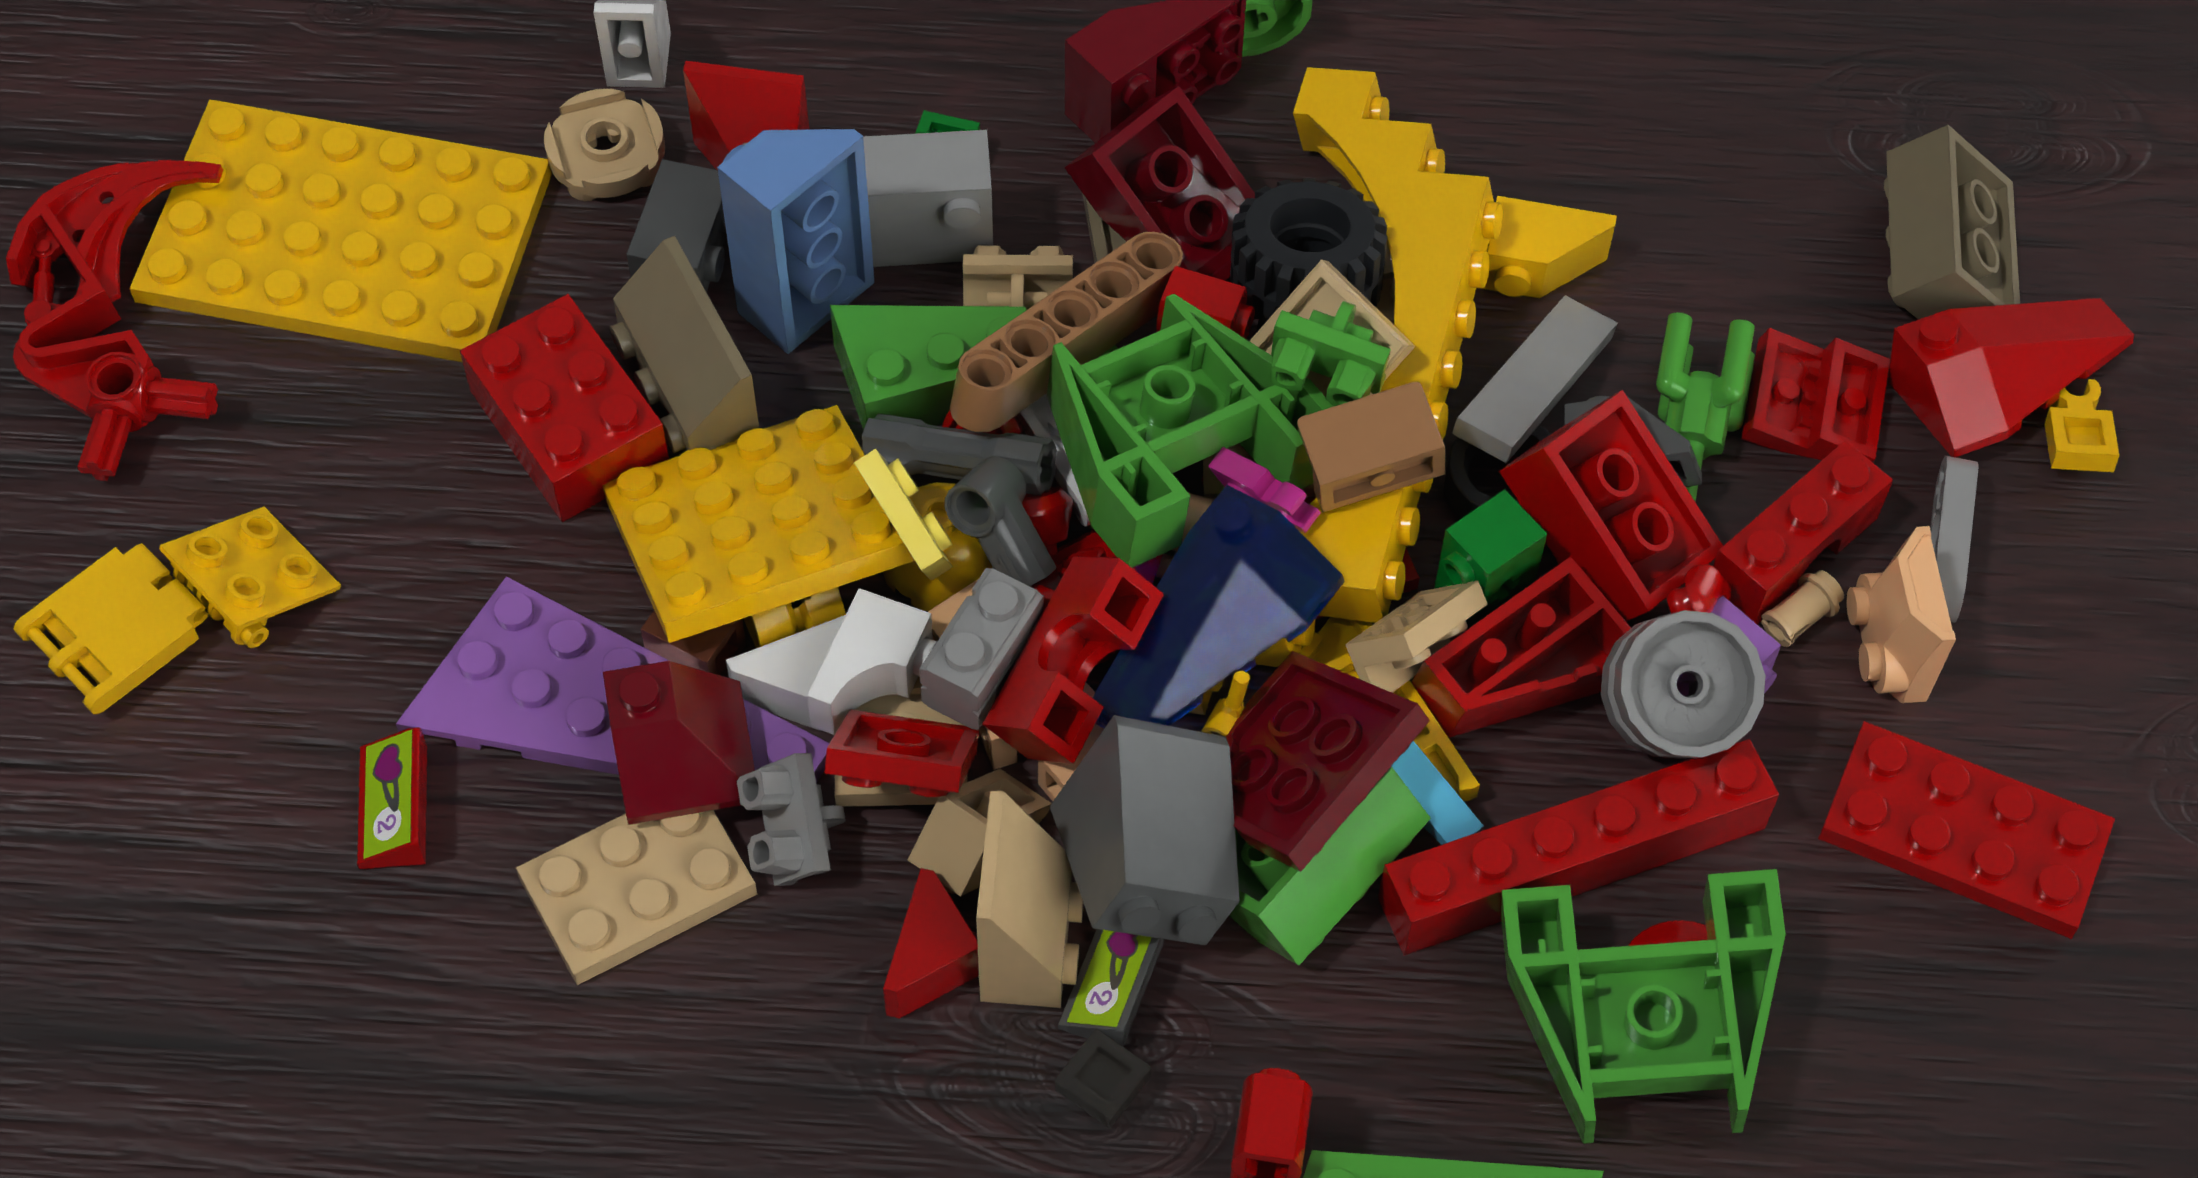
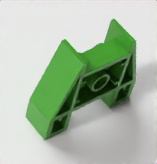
M1175 294L1166 297L1161 329L1156 333L1082 365L1079 364L1062 342L1053 345L1046 397L1090 524L1115 556L1123 560L1131 568L1181 545L1191 495L1172 473L1218 453L1222 447L1229 448L1240 443L1254 461L1267 468L1275 479L1281 482H1289L1300 489L1313 484V472L1298 431L1297 421L1302 416L1334 407L1308 378L1302 391L1293 392L1270 382L1272 355Z
M1777 869L1708 874L1703 897L1708 940L1577 950L1570 885L1502 890L1501 921L1507 980L1583 1144L1594 1142L1596 1126L1594 1098L1727 1089L1732 1133L1743 1132L1786 936Z

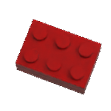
M569 294L460 350L470 392L561 522L604 500L605 495L602 485L618 478L624 471L635 467L650 466L669 459L663 423Z

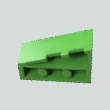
M830 305L834 348L863 431L868 418L874 419L877 414L919 419L926 424L935 426L943 424L950 410L960 358L966 351L1025 312L1026 307Z

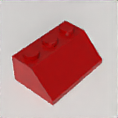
M1623 390L1615 393L1539 441L1499 471L1522 508L1547 533L1545 543L1557 562L1560 564L1571 556L1625 621L1652 610L1667 598L1671 590L1679 588L1685 583V575L1688 570L1696 565L1709 564L1716 558L1718 550L1723 547L1718 536Z

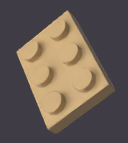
M714 810L628 825L625 813L516 867L524 889L576 985L757 895L755 881Z

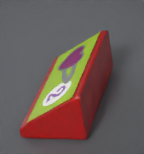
M420 727L408 728L360 747L357 866L359 869L426 864L427 744Z

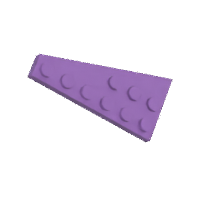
M506 576L397 721L396 726L398 732L408 728L420 727L423 735L452 739L460 747L481 750L482 745L519 751L522 758L619 775L603 672L669 660ZM743 699L755 770L795 753H811L817 783L825 771L826 751L829 743Z

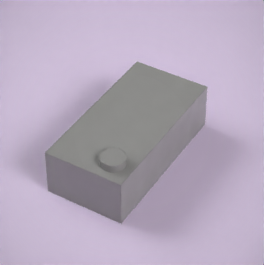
M987 130L863 136L873 267L963 262V254H973L978 245H993L992 187Z

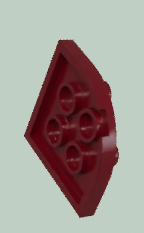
M1292 651L1244 706L1240 717L1236 720L1228 735H1226L1230 746L1234 806L1233 826L1235 830L1250 846L1301 872L1312 858L1322 850L1325 843L1353 810L1366 798L1370 790L1399 756L1408 749L1411 742L1428 724L1429 718L1418 703Z

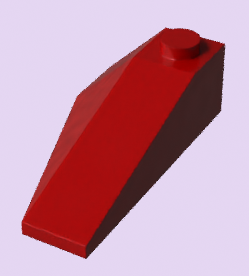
M2101 298L1947 309L1894 328L1888 382L1951 457H1959L2008 439L2021 429L2022 419L2038 407L2045 410L2059 400L2060 391L2075 379H2087L2133 344L2134 333Z

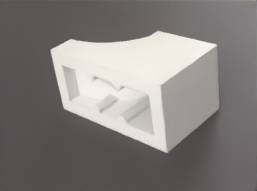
M859 588L807 694L810 727L835 735L850 709L855 710L864 703L885 695L898 694L909 698L918 676L920 677L919 669L937 643V641L933 640L931 613Z

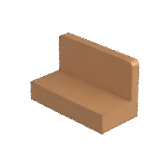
M1411 382L1300 417L1297 421L1298 431L1312 467L1314 492L1322 513L1445 474V445L1423 387L1419 382Z

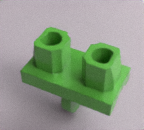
M1343 301L1335 317L1313 310L1309 320L1281 310L1274 326L1270 382L1293 392L1302 391L1309 372H1316L1332 378L1327 389L1326 400L1333 406H1337L1369 396L1370 393L1376 394L1381 391L1386 378L1385 370L1391 349L1371 342L1373 330L1353 324L1356 312L1355 304Z

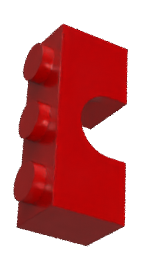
M1845 440L1718 550L1713 567L1726 578L1731 586L1732 593L1729 601L1758 625L1763 620L1761 618L1763 613L1771 610L1797 588L1799 578L1826 547L1837 555L1878 519L1893 479Z
M1073 556L982 725L1028 759L1074 764L1104 706L1083 691L1090 672L1103 657L1115 650H1135L1164 593L1120 558Z

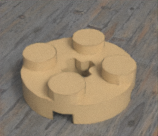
M595 89L580 93L568 99L559 107L561 115L553 122L552 127L549 122L545 129L544 145L553 175L559 182L568 187L572 197L581 201L616 197L653 184L665 154V140L661 120L650 104L642 100V105L636 101L628 100L624 91ZM602 136H608L611 143L619 142L616 146L607 150L595 149L598 143L597 138Z

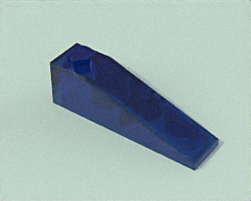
M1226 485L1190 529L1156 588L1164 593L1135 650L1120 649L1092 697L1104 706L1095 724L1104 729L1115 715L1167 726L1172 725L1202 704L1203 694L1234 672H1247L1256 666L1254 658L1282 638H1285L1289 643L1306 631L1343 585V575L1280 511Z

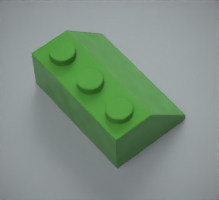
M1390 767L1370 790L1366 798L1353 810L1325 843L1322 850L1312 858L1301 872L1250 846L1235 830L1240 901L1229 916L1260 944L1299 966L1322 943L1325 936L1348 910L1366 894L1369 887L1383 873L1384 865L1392 862L1403 852L1431 818L1393 767Z

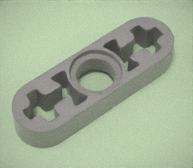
M1945 456L1937 477L1930 531L1950 621L1955 623L1961 611L1966 589L1978 478V462Z

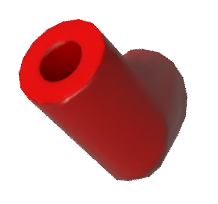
M1700 564L1688 570L1685 575L1686 587L1675 588L1668 593L1667 602L1671 614L1684 610L1712 613L1718 599L1724 596L1729 600L1732 590L1729 582L1715 567L1708 564Z

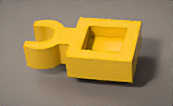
M2088 379L2083 396L2073 395L2066 388H2063L2060 391L2059 400L2049 408L2044 425L2051 469L2114 472L2119 458V449L2112 411L2096 410L2101 395V387L2094 379Z

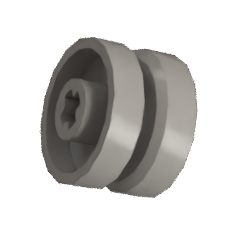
M1684 610L1638 623L1614 643L1602 669L1601 698L1609 722L1627 744L1653 757L1675 759L1702 758L1731 748L1752 729L1764 704L1766 676L1757 648L1737 625L1714 613ZM1682 673L1680 682L1689 684L1687 696L1680 694L1677 689V680Z

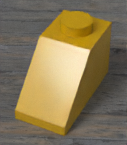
M1497 196L1496 202L1501 203L1503 211L1502 227L1498 239L1489 240L1487 248L1489 254V274L1486 286L1481 289L1498 291L1511 297L1528 296L1542 298L1607 260L1617 215Z

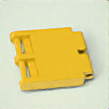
M141 543L134 546L124 555L116 547L21 616L16 621L13 629L23 641L32 640L50 659L48 667L57 677L66 676L85 696L83 704L92 714H100L199 640L195 628L204 622L209 614L205 611L206 607L178 579L173 580L170 571ZM47 630L57 640L62 649L59 650L43 631ZM82 666L95 680L96 687L77 669L78 667Z

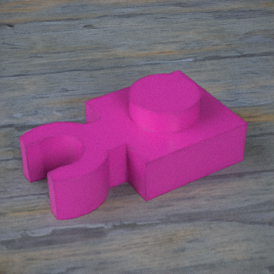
M1225 447L1221 448L1208 465L1209 469L1224 486L1220 493L1222 498L1246 516H1252L1256 510L1277 522H1280L1282 519L1293 528L1306 533L1321 513L1318 508L1304 501L1307 494L1302 489L1289 482H1281L1275 479L1267 468Z

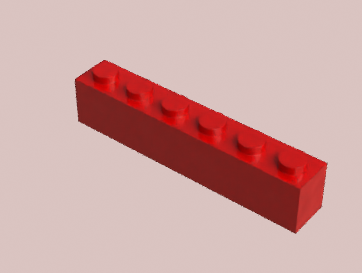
M1747 739L1734 744L1727 750L1702 758H1692L1385 864L1378 900L1403 955H1407L1502 922V890L1570 885L1571 896L1573 897L1764 830L1777 802L1779 793L1752 741Z

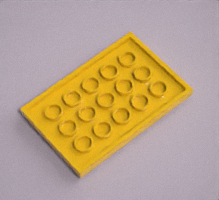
M209 99L184 161L221 164L224 171L220 182L192 183L172 187L129 289L135 303L462 362L461 349L497 331L550 182L552 171L548 159Z

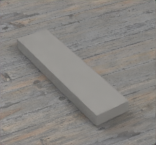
M1565 295L1457 417L1452 434L1507 463L1610 342L1618 322Z

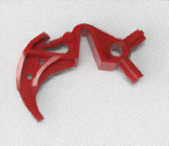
M158 160L130 164L125 162L99 167L66 180L42 194L17 225L6 256L10 282L12 285L33 289V301L24 310L27 326L20 333L19 340L15 344L13 360L19 373L28 382L92 419L77 467L81 473L92 474L95 480L108 481L109 476L115 477L129 432L137 431L149 422H153L158 414L209 419L210 415H215L217 412L218 404L215 398L218 388L215 383L163 378L160 370L154 366L132 330L97 337L92 336L121 320L113 305V302L121 298L119 275L121 246L128 227L140 210L161 192L172 187L192 183H219L224 171L221 164L199 161ZM113 197L110 203H102L106 198ZM82 236L80 242H76L77 238ZM64 253L81 279L76 295L60 305L53 303L55 277L51 273V263Z

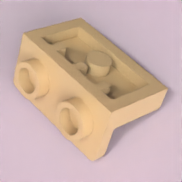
M1479 581L1420 591L1345 644L1359 679L1392 693L1412 679L1425 659L1448 644L1450 638L1464 632L1468 628L1466 620L1488 604Z

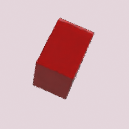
M924 868L920 869L883 987L886 1016L899 1019L979 976L977 939L933 870Z

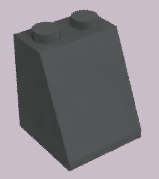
M1114 715L1050 805L1091 926L1101 930L1207 945L1240 901L1235 827L1233 826L1234 806L1230 746L1225 736Z

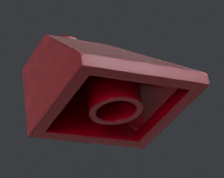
M672 661L603 672L611 733L628 825L741 806L737 780L740 776L755 771L740 681Z

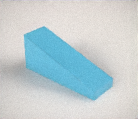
M1412 741L1408 749L1399 756L1391 767H1393L1431 819L1424 828L1441 845L1482 831L1484 825L1418 745Z

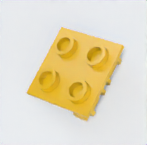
M265 506L166 542L159 547V550L168 558L171 566L174 568V579H178L183 585L185 584L196 595V598L206 607L209 616L213 620H224L223 625L231 632V639L236 644H246L249 648H256L267 639L269 630L265 626L268 618L338 591L341 588V584Z

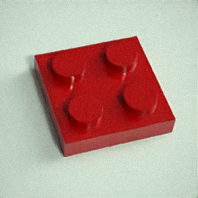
M850 709L827 747L824 773L842 776L844 783L856 787L872 788L880 786L882 782L907 785L911 793L924 797H943L948 795L949 792L959 793L977 753L979 730L963 725Z

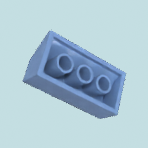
M855 129L763 130L746 145H739L732 149L724 158L722 164L717 167L737 311L787 354L792 352L831 319L830 305H848L875 283L863 136Z

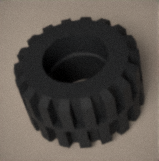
M1302 178V182H1292L1290 179L1277 182V187L1270 188L1264 186L1255 191V198H1246L1240 205V211L1238 214H1235L1233 220L1230 282L1247 287L1246 305L1255 307L1254 319H1262L1263 326L1321 259L1329 261L1377 307L1383 287L1387 225L1385 219L1379 217V208L1373 201H1363L1364 194L1354 188L1345 190L1341 188V183L1330 180L1327 183L1316 182V178Z

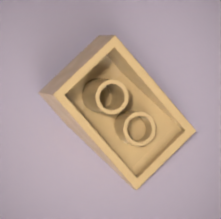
M990 791L976 916L980 1002L1061 1008L1063 984L1076 985L1079 944L1067 943L1069 922L1082 923L1084 903L1077 883L1073 882V872L1065 849L1005 792Z

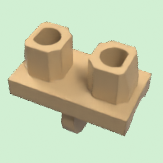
M978 245L973 254H963V306L1026 307V310H1028L1073 279V255H1064L1060 246H1038L1030 255H1006V251L1002 250L1000 246Z

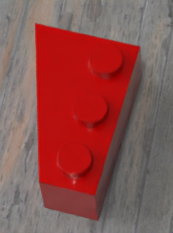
M1570 556L1425 659L1411 683L1448 738L1601 693L1603 665L1614 643L1629 631L1631 627Z

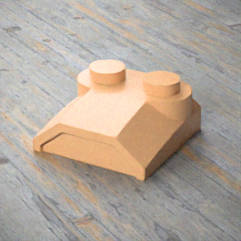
M1930 526L1915 528L1884 572L1861 574L1857 580L1856 587H1850L1847 592L1848 618L1851 625H1859L1862 644L1859 648L1861 677L1865 682L1871 681L1874 690L1878 694L1890 693L1900 703L1927 702L1956 641L1931 540Z

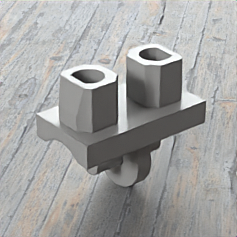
M795 753L740 776L737 780L740 804L746 810H762L765 826L764 832L751 836L750 843L747 846L751 870L772 874L774 886L792 885L802 878L830 871L828 851L831 850L828 828L840 825L846 819L842 806H824L821 785H816L811 753Z

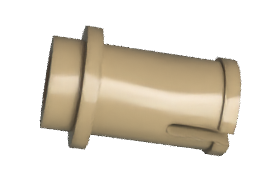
M1819 570L1815 574L1806 573L1799 578V587L1771 610L1761 615V618H1763L1761 622L1765 631L1780 643L1781 646L1789 647L1796 638L1823 616L1832 617L1839 612V603L1844 600V592L1839 583L1829 573Z

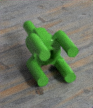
M1676 312L1668 315L1656 387L1661 393L1658 416L1666 425L1690 441L1701 470L1703 460L1712 455L1722 454L1727 431H1737L1744 423L1755 358L1754 353L1751 352L1755 325L1746 320H1733L1730 323L1722 373L1719 377L1705 371L1690 372L1694 348L1689 344L1693 319L1687 314ZM1699 485L1687 486L1688 492L1696 502Z

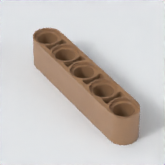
M1140 233L966 351L960 358L950 404L952 418L958 425L974 432H990L997 429L1047 394L1053 345L1062 342L1079 364L1082 365L1098 358L1157 316L1161 297L1174 266L1180 267L1183 252L1180 245L1173 238L1163 233Z

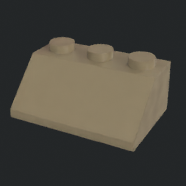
M1949 125L1887 151V178L1884 180V191L1888 199L1889 226L1886 228V240L1890 248L1891 275L1888 277L1887 284L1889 293L1896 305L1900 308H1905L1917 319H1921L1947 309L2020 304L2013 181Z
M675 236L667 238L659 244L613 298L618 323L610 326V332L621 358L626 360L633 357L639 368L638 371L634 372V377L640 393L650 406L657 403L664 417L660 418L663 423L665 439L670 450L673 453L680 450L684 453L694 448H707L711 450L738 439L741 434L748 430L759 428L752 374Z

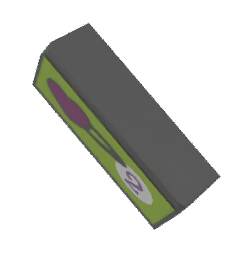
M1096 929L1078 974L1076 985L1072 989L1058 1024V1029L1122 1051L1165 939Z

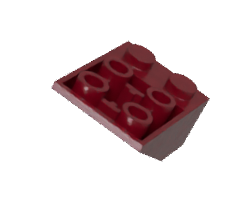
M1166 0L1108 11L1065 40V115L1096 143L1149 100L1177 86H1180L1193 104L1196 98L1215 85L1226 84L1238 73L1242 66L1246 0Z

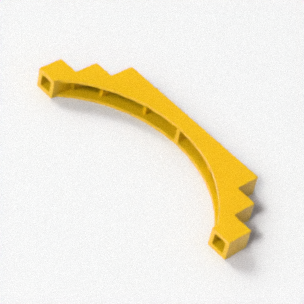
M1307 67L1293 111L1303 151L1319 152L1346 178L1352 188L1364 194L1363 201H1373L1379 208V217H1383L1387 225V246L1392 258L1395 279L1394 326L1416 346L1384 381L1380 392L1411 382H1419L1423 387L1443 440L1448 426L1446 398L1449 388L1456 389L1460 383L1462 374L1460 347L1463 338H1471L1474 331L1476 306L1473 299L1476 288H1484L1487 283L1489 274V254L1487 248L1489 240L1498 239L1500 235L1503 217L1502 205L1493 200L1489 177L1444 173L1445 153L1443 149H1437L1431 124L1389 120V100L1387 97H1381L1376 72ZM1433 478L1323 513L1316 497L1310 505L1318 508L1321 513L1306 533L1289 526L1279 537L1240 569L1200 595L1151 619L1135 650L1125 649L1118 671L1131 704L1205 715L1212 691L1218 692L1222 687L1225 676V660L1279 667L1292 651L1300 654L1302 646H1309L1311 644L1315 631V615L1373 623L1388 614L1391 600L1398 601L1402 596L1405 584L1403 556L1406 546H1414L1417 541L1420 528V512L1417 508L1421 492L1428 493L1430 491Z

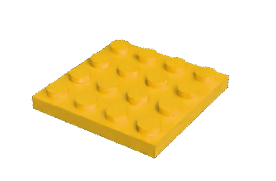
M837 405L825 409L810 410L798 418L764 429L748 430L741 434L738 439L711 450L707 448H694L685 451L680 456L650 466L628 469L620 474L618 478L602 485L606 502L669 643L915 561L855 466L854 462L865 456Z

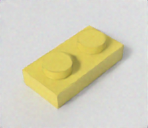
M874 449L855 461V466L920 570L932 581L951 569L953 566L943 550L953 544L933 512L921 517L909 497L917 493L919 489L900 459L897 458L888 464L877 449Z

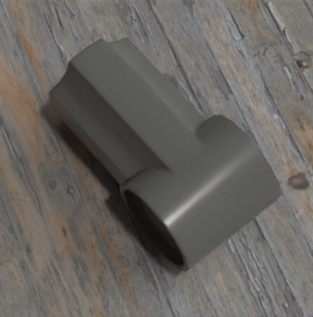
M997 456L987 457L948 491L945 497V511L955 528L966 535L977 538L993 569L1031 586L1049 576L1057 567L1022 505L1026 495V483L1022 473L1007 459Z

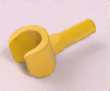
M1245 671L1234 673L1228 697L1226 699H1219L1201 730L1202 732L1209 734L1217 732L1225 737L1228 735L1244 709L1243 700L1250 680L1248 673Z

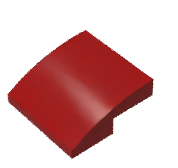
M1769 328L1758 339L1741 439L1780 452L1823 460L1846 440L1873 462L1876 459L1890 358L1839 338H1835L1823 349Z

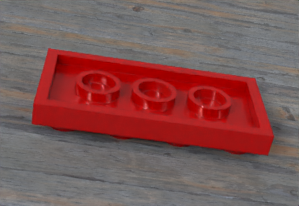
M1864 721L1818 839L2072 939L2079 928L2115 818Z

